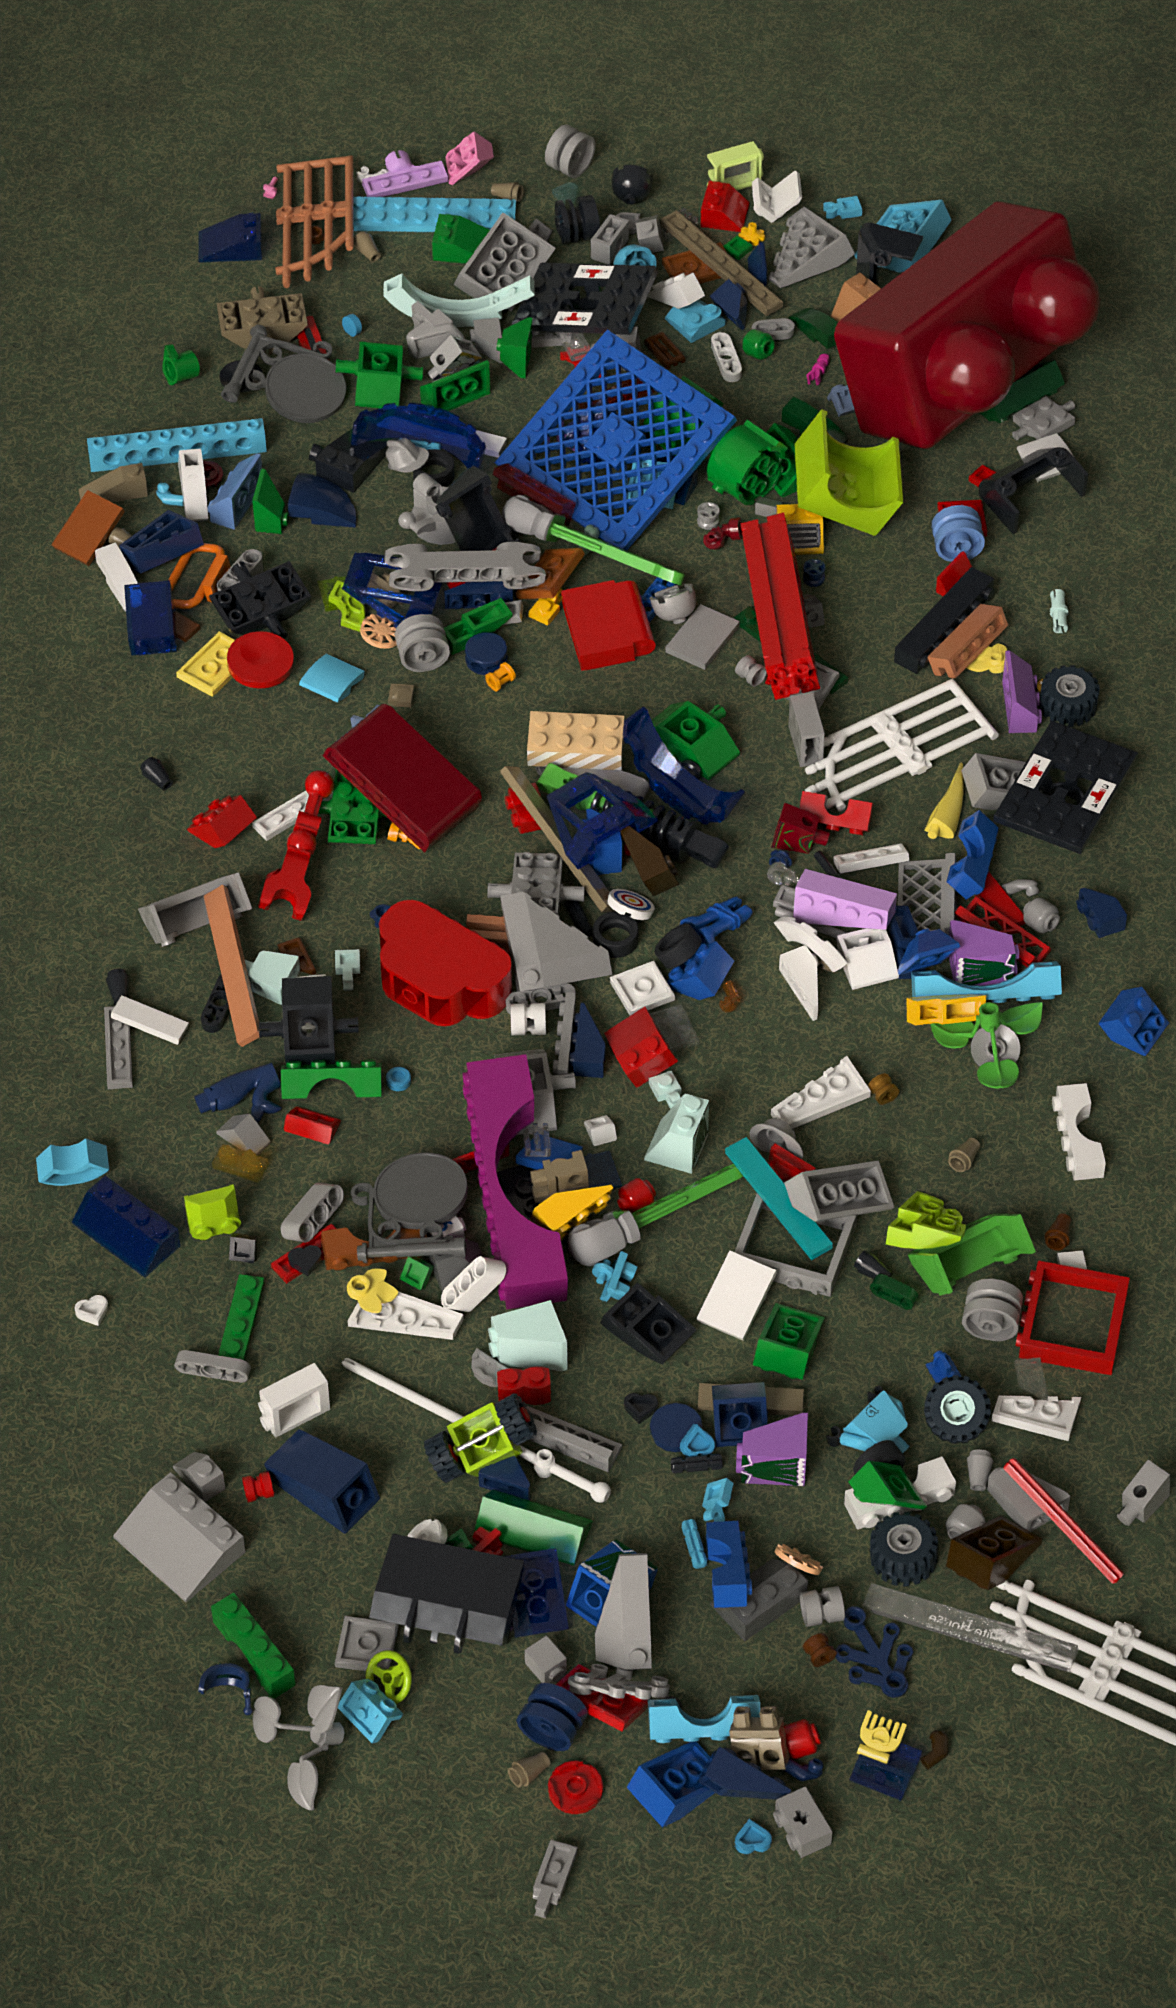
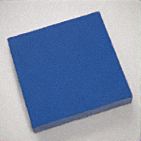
M537 1133L516 1155V1164L535 1170L543 1169L542 1161L550 1159V1162L557 1158L570 1159L572 1158V1152L583 1151V1147Z

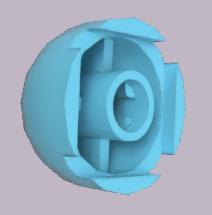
M636 244L625 246L619 250L613 262V265L656 266L657 268L655 255H652L651 250Z

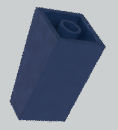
M298 1429L264 1463L273 1483L344 1534L380 1500L367 1463L301 1429Z

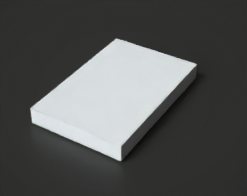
M729 1251L698 1314L697 1321L744 1341L777 1271Z

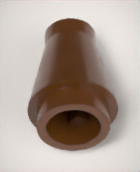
M1059 1214L1045 1233L1046 1245L1052 1250H1063L1069 1244L1072 1220L1067 1214Z

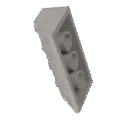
M879 1161L801 1172L785 1182L792 1207L815 1222L892 1210L894 1208Z

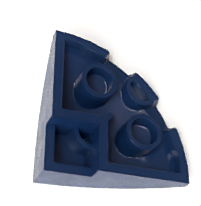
M299 473L297 475L288 502L289 517L311 518V524L356 527L354 505L339 486L316 475Z

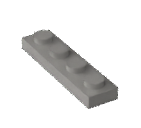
M566 992L565 1002H560L559 1016H563V1021H558L557 1035L561 1036V1040H556L555 1055H559V1060H554L553 1075L568 1074L569 1056L576 1004V993Z

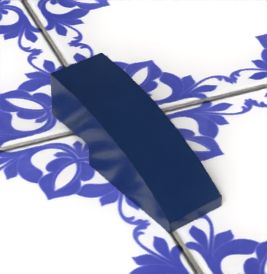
M896 906L895 913L886 929L892 944L897 970L909 942L916 937L918 932L908 906ZM924 968V969H920V970H916V971H913V972L924 971L925 968ZM911 972L899 975L898 979H912Z

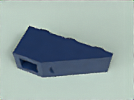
M503 581L466 582L445 591V609L478 608L499 598H502L504 602H512L513 589L506 588L503 585Z
M581 1003L580 1012L575 1013L574 1027L577 1028V1032H572L571 1046L575 1047V1052L570 1051L569 1066H573L574 1076L603 1078L605 1042L585 1004Z
M721 1747L711 1754L697 1781L720 1796L777 1800L791 1792V1789L787 1788L781 1779L767 1776L761 1772L762 1769L756 1764L746 1763L739 1759L733 1750Z

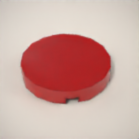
M582 1761L565 1762L556 1767L548 1781L549 1798L556 1808L565 1813H586L595 1808L602 1798V1776L595 1767L583 1764Z

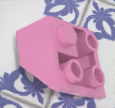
M472 132L458 146L451 149L446 155L449 184L454 185L481 169L494 158L492 143L476 132Z

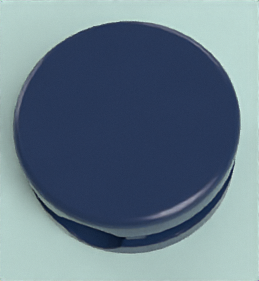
M489 632L479 633L472 636L466 642L465 662L467 667L476 674L486 675L489 672L493 673L500 668V664L503 662L507 663L508 661L507 644L497 634Z

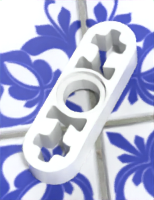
M715 333L711 337V348L722 377L728 382H736L742 377V366L732 340L726 333ZM724 355H728V356H731L732 358H731V359H722L721 357L724 356Z

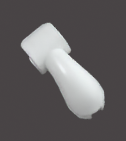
M363 166L361 172H357V181L362 183V179L386 174L388 170L382 169L376 174H369V169Z

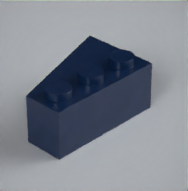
M167 510L120 544L119 547L130 569L141 574L204 545L198 523Z

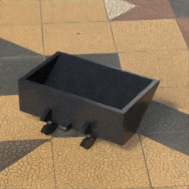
M392 1534L374 1591L369 1618L405 1625L403 1642L405 1643L412 1641L415 1627L432 1631L430 1643L433 1644L438 1643L440 1633L454 1635V1653L457 1654L462 1653L466 1638L501 1646L506 1645L509 1640L524 1561Z

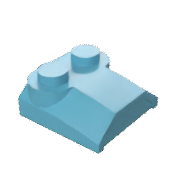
M700 299L680 309L673 307L665 316V320L691 343L725 326V319L721 316V309L713 304L707 305Z

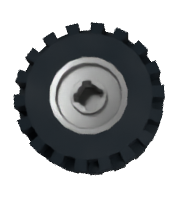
M1063 665L1060 669H1052V672H1048L1045 678H1043L1039 704L1041 711H1044L1043 716L1045 718L1050 716V722L1051 720L1059 721L1063 725L1068 723V727H1073L1074 723H1077L1078 726L1083 725V720L1089 722L1091 716L1094 717L1098 705L1100 687L1096 677H1092L1093 674L1090 671L1085 672V668H1075V665H1070V667Z
M899 1512L893 1513L891 1518L888 1515L885 1516L883 1523L878 1521L875 1525V1530H872L870 1540L871 1565L874 1566L875 1573L877 1575L882 1573V1580L885 1582L889 1578L892 1579V1585L898 1586V1582H903V1587L909 1586V1582L912 1581L915 1585L919 1584L920 1578L924 1580L929 1578V1572H934L938 1557V1536H936L934 1527H930V1522L927 1519L922 1521L921 1516L918 1514L910 1516V1512H905V1515H899Z

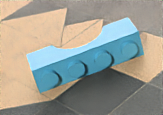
M731 1696L724 1710L708 1719H698L689 1716L680 1708L676 1699L648 1700L650 1740H656L658 1743H669L672 1739L683 1738L687 1742H695L700 1740V1737H711L712 1740H725L727 1736H730L729 1730L736 1707L748 1706L751 1711V1717H760L759 1696Z

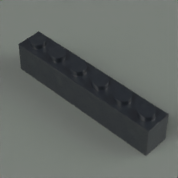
M971 567L895 647L894 662L915 674L922 668H927L930 664L928 656L980 604H983L986 600H991L995 592L993 588L994 578Z

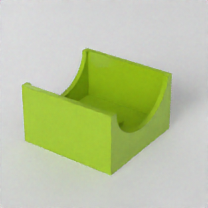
M821 409L795 443L798 507L876 536L903 503L899 439L892 437L882 445L869 448L843 444L835 440L827 432L826 416L828 413Z

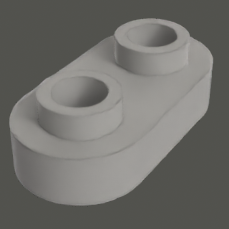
M786 318L759 320L752 325V329L769 333L773 340L789 339L794 335L795 325L793 321Z

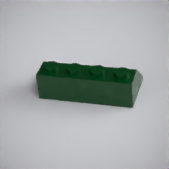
M1056 360L1035 365L1012 384L1008 394L999 404L980 414L989 422L997 421V423H1001L1009 419L1008 415L1015 414L1024 409L1026 405L1039 401L1044 395L1051 396L1059 392L1058 388L1065 385Z

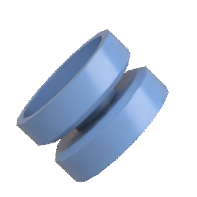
M964 505L950 506L941 510L933 518L931 528L935 538V548L938 555L944 560L952 562L962 551L966 553L970 560L977 556L984 548L985 538L981 529V519L978 512L973 508Z

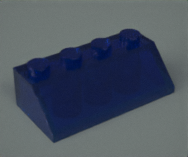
M106 1175L87 1191L72 1220L73 1225L144 1278L180 1247L179 1231L175 1226Z

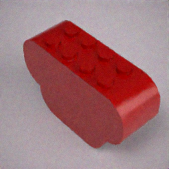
M416 900L400 901L392 905L382 915L379 922L382 989L388 998L426 1021L438 1026L457 1024L466 1016L476 1019L491 1018L499 1014L506 1007V999L512 993L511 959L508 953L495 942L486 940L476 931L469 930L457 920L443 915L438 909L431 908Z

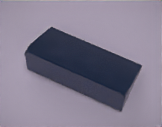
M760 242L747 259L748 270L750 274L766 286L767 265L765 246L763 242Z

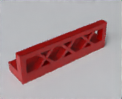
M976 896L966 909L960 905L955 911L958 920L961 922L997 931L990 926V921L1000 920L1003 922L1004 930L999 932L1021 934L1023 943L1018 944L1019 959L1015 960L1025 967L1032 963L1042 962L1051 951V948ZM977 905L985 910L984 918H978L972 913ZM1038 946L1043 950L1036 958L1027 951V947Z

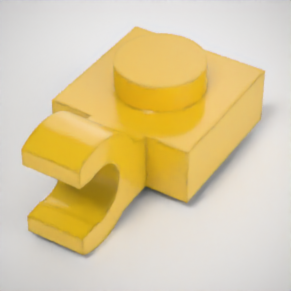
M560 588L554 598L538 599L529 610V617L549 625L560 612V605L558 604L562 601L560 596L562 589Z

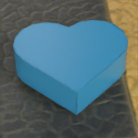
M697 1424L692 1425L680 1443V1450L685 1456L708 1455L715 1448V1441L712 1436Z
M749 1819L735 1837L736 1850L742 1854H749L754 1850L758 1852L767 1851L771 1846L772 1836L766 1829Z

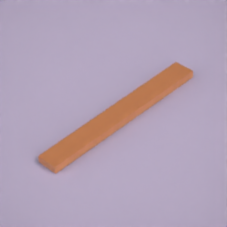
M221 885L204 895V901L236 1040L243 1047L259 1038V1030L261 1029H259V1019L228 888Z

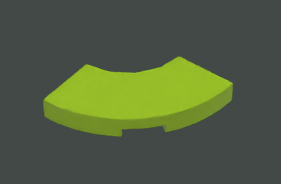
M337 580L329 595V602L336 605L341 611V626L360 632L362 621L365 619V607L358 593L352 587Z

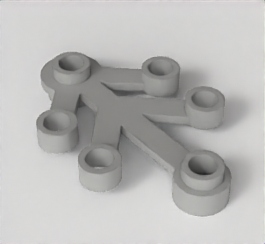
M593 1664L591 1672L588 1674L578 1672L575 1673V1676H570L568 1679L570 1691L580 1695H589L592 1690L614 1698H624L626 1693L646 1700L650 1699L651 1696L666 1698L670 1688L668 1679L661 1676H653L649 1682L625 1681L632 1679L633 1669L617 1667L616 1674L606 1678L608 1667L601 1664Z

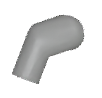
M1017 879L1002 885L1007 895L1026 890V894L1029 897L1039 893L1038 883L1035 880Z

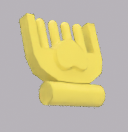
M868 1710L860 1730V1738L864 1744H860L857 1754L887 1765L890 1759V1754L888 1753L894 1752L900 1746L907 1724L902 1723L897 1739H895L900 1723H895L889 1736V1730L893 1721L889 1719L884 1728L885 1717H881L878 1727L874 1729L878 1719V1714H874L868 1729L867 1726L872 1716V1712Z

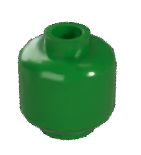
M758 329L750 330L742 341L744 353L758 360L768 358L775 348L773 337L769 333Z

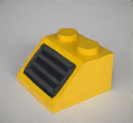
M798 504L776 505V514L785 513L795 554H824L823 516L799 508Z

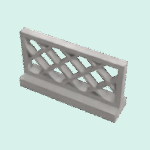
M946 853L945 859L899 863L898 906H909L912 904L917 908L911 915L918 932L928 929L927 926L935 921L940 925V930L949 935L950 920H957L955 914L957 910V891L946 882L950 866L957 862L955 853ZM942 867V870L935 876L928 872L932 868ZM915 869L918 872L910 878L904 874V870ZM925 876L929 881L923 886L919 885L916 881ZM936 884L941 889L933 895L928 889ZM913 886L917 889L914 894L909 896L904 893L907 888ZM924 894L929 899L921 905L916 899ZM935 902L941 908L932 913L927 908ZM923 912L929 918L920 923L915 918Z

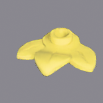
M999 643L992 647L987 646L966 668L975 672H983L988 669L992 673L1003 672L1005 651H1007L1006 646Z
M370 1269L364 1275L352 1277L347 1284L348 1295L358 1300L359 1306L370 1313H380L382 1311V1303L391 1302L398 1296V1291L392 1285L384 1282L387 1275L385 1269Z

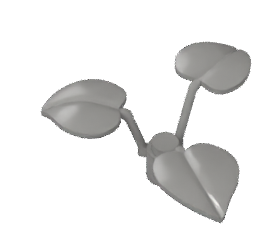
M327 1685L313 1687L308 1697L307 1708L309 1715L313 1718L312 1724L315 1726L278 1722L281 1709L278 1702L272 1697H259L254 1704L253 1728L260 1741L265 1743L273 1741L277 1734V1728L310 1731L312 1742L319 1745L316 1749L302 1755L299 1763H292L288 1771L287 1783L289 1792L297 1804L307 1810H315L314 1799L318 1788L317 1768L311 1760L307 1759L321 1751H327L328 1745L341 1744L344 1739L343 1726L339 1722H334L342 1687Z

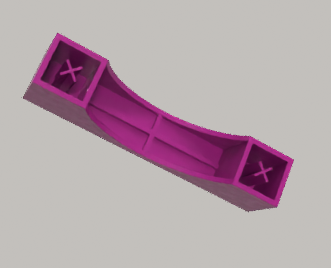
M527 1055L466 1062L467 1072L462 1073L464 1099L467 1100L468 1122L470 1121L471 1123L470 1133L472 1144L474 1143L475 1163L479 1168L478 1179L480 1188L483 1191L482 1202L487 1214L486 1225L491 1237L492 1256L494 1255V1259L503 1261L506 1265V1275L498 1286L500 1301H505L506 1310L528 1307L549 1300L552 1303L567 1301L568 1277L560 1233L540 1227L521 1215L503 1193L496 1173L500 1158L507 1145L522 1129L534 1122V1093Z

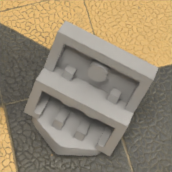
M419 301L411 305L414 329L407 334L406 338L408 352L412 358L419 359L432 355L450 335L464 339V335L453 325V321L440 309L431 313Z

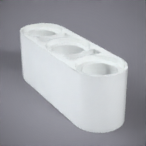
M482 1256L477 1257L443 1290L441 1296L443 1307L461 1312H470L502 1282L506 1275L505 1263L496 1259Z

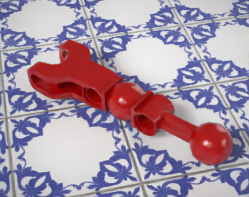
M324 770L311 772L305 780V790L309 795L304 812L299 811L293 832L287 838V852L281 871L266 879L258 904V908L269 910L273 901L285 899L293 906L292 918L303 921L311 898V891L305 883L304 877L310 856L316 850V836L322 817H318L322 800L329 797L334 790V779Z

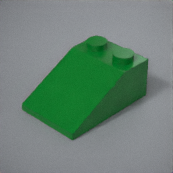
M439 214L432 240L433 261L466 264L490 230L459 215Z
M775 1303L759 1337L753 1365L760 1367L764 1371H774L784 1374L788 1378L803 1380L825 1317Z

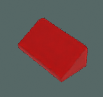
M960 552L939 574L936 583V593L944 596L972 567L965 552Z
M296 1106L286 1115L284 1131L330 1144L341 1120Z

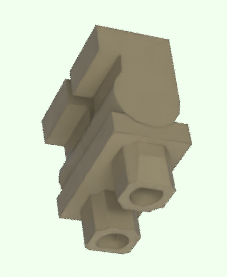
M582 1150L572 1152V1158L570 1159L557 1158L550 1162V1159L542 1161L543 1169L530 1171L533 1184L532 1194L535 1203L545 1201L554 1193L589 1188L588 1169Z
M748 1706L736 1707L729 1730L731 1750L738 1755L739 1759H751L749 1762L757 1766L760 1763L762 1770H785L790 1754L786 1746L784 1718L778 1716L776 1707H762L759 1712L760 1717H751V1711ZM768 1759H779L776 1762L768 1761Z

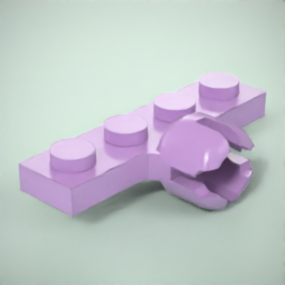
M398 150L399 159L394 151L388 154L385 159L388 173L362 179V185L367 197H385L448 182V175L442 161L414 166L408 153Z

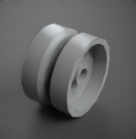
M562 125L554 132L547 144L545 162L547 166L561 171L571 178H578L587 170L594 157L595 140L590 135L579 132L578 129L570 125Z
M419 614L403 620L397 626L394 633L401 663L406 669L413 672L431 671L440 667L448 659L450 654L443 623L439 618L429 614Z
M981 1279L973 1282L968 1287L966 1306L963 1312L962 1325L965 1330L971 1335L985 1340L1005 1341L1013 1338L1018 1333L1023 1303L1021 1291L1013 1284L1003 1280Z

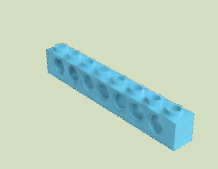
M263 418L87 438L91 472L114 470L120 466L142 463L143 466L178 462L179 450L201 449L202 459L267 452Z

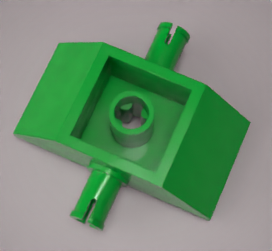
M359 342L358 359L356 361L336 359L335 373H349L357 376L355 406L381 409L388 407L398 410L401 381L403 379L422 381L423 367L404 366V363H402L403 346Z
M690 701L671 704L639 730L640 734L662 748L660 752L653 756V762L656 766L659 765V768H663L673 758L681 762L691 760L700 767L702 771L701 776L707 780H710L740 755V751L724 725L719 722L726 716L725 709L720 707L719 704L715 705L708 713Z
M337 769L335 770L333 797L330 801L322 800L318 813L330 815L328 842L376 844L379 839L381 819L386 816Z

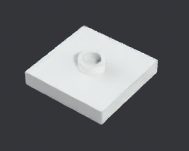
M654 961L610 977L612 987L630 1016L643 1007L651 1010L675 1000L673 991Z

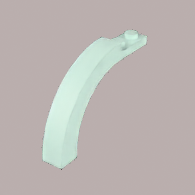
M399 274L384 282V297L404 314L412 317L411 305L419 301L431 313L440 309L453 321L455 327H473V320L501 319L502 310L508 309L523 300H528L535 295L534 280L531 276L525 277L489 295L467 300L444 299L428 294L414 286L403 274Z

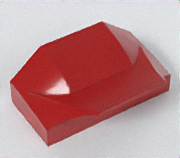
M776 1143L770 1148L768 1164L784 1184L801 1172L816 1170L815 1167Z

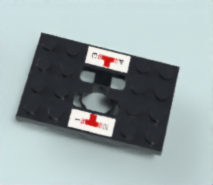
M540 263L533 277L535 295L528 300L522 301L512 325L531 317L533 318L532 331L604 334L608 329L613 334L630 335L658 274L656 266ZM576 286H585L586 297L580 299V291L572 290ZM570 305L572 310H564V308Z
M1051 720L995 812L993 821L1081 855L1137 760L1138 752ZM1055 768L1065 771L1064 778L1066 782L1053 784L1050 775L1051 771ZM1080 778L1092 781L1084 796L1081 789L1077 786ZM1069 796L1075 799L1077 805L1067 803L1065 797Z

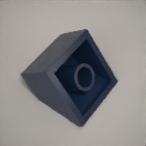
M764 1382L712 1386L716 1447L737 1446V1443H743V1432L767 1425Z

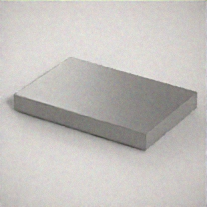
M700 604L667 644L665 652L705 670L740 627V621Z

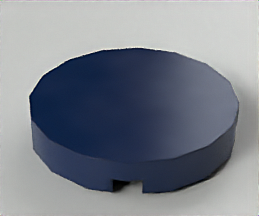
M679 1403L667 1404L657 1409L653 1414L650 1422V1433L654 1442L660 1448L670 1452H681L680 1443L692 1425L697 1424L702 1428L701 1417L693 1408Z

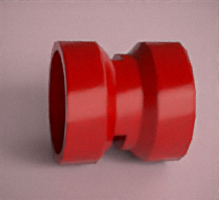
M268 1471L260 1473L256 1478L250 1475L242 1477L248 1503L256 1501L258 1496L264 1498L274 1497Z

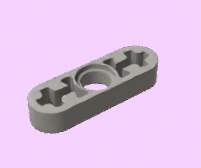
M564 983L513 992L506 999V1011L511 1015V1004H514V1002L524 1003L526 1007H529L531 1003H537L534 999L539 996L547 999L544 1002L545 1011L560 1008V1002H565V997L561 993H575V988L571 984Z
M188 1350L178 1352L174 1364L176 1370L181 1373L240 1383L248 1380L251 1369L250 1364L241 1359Z

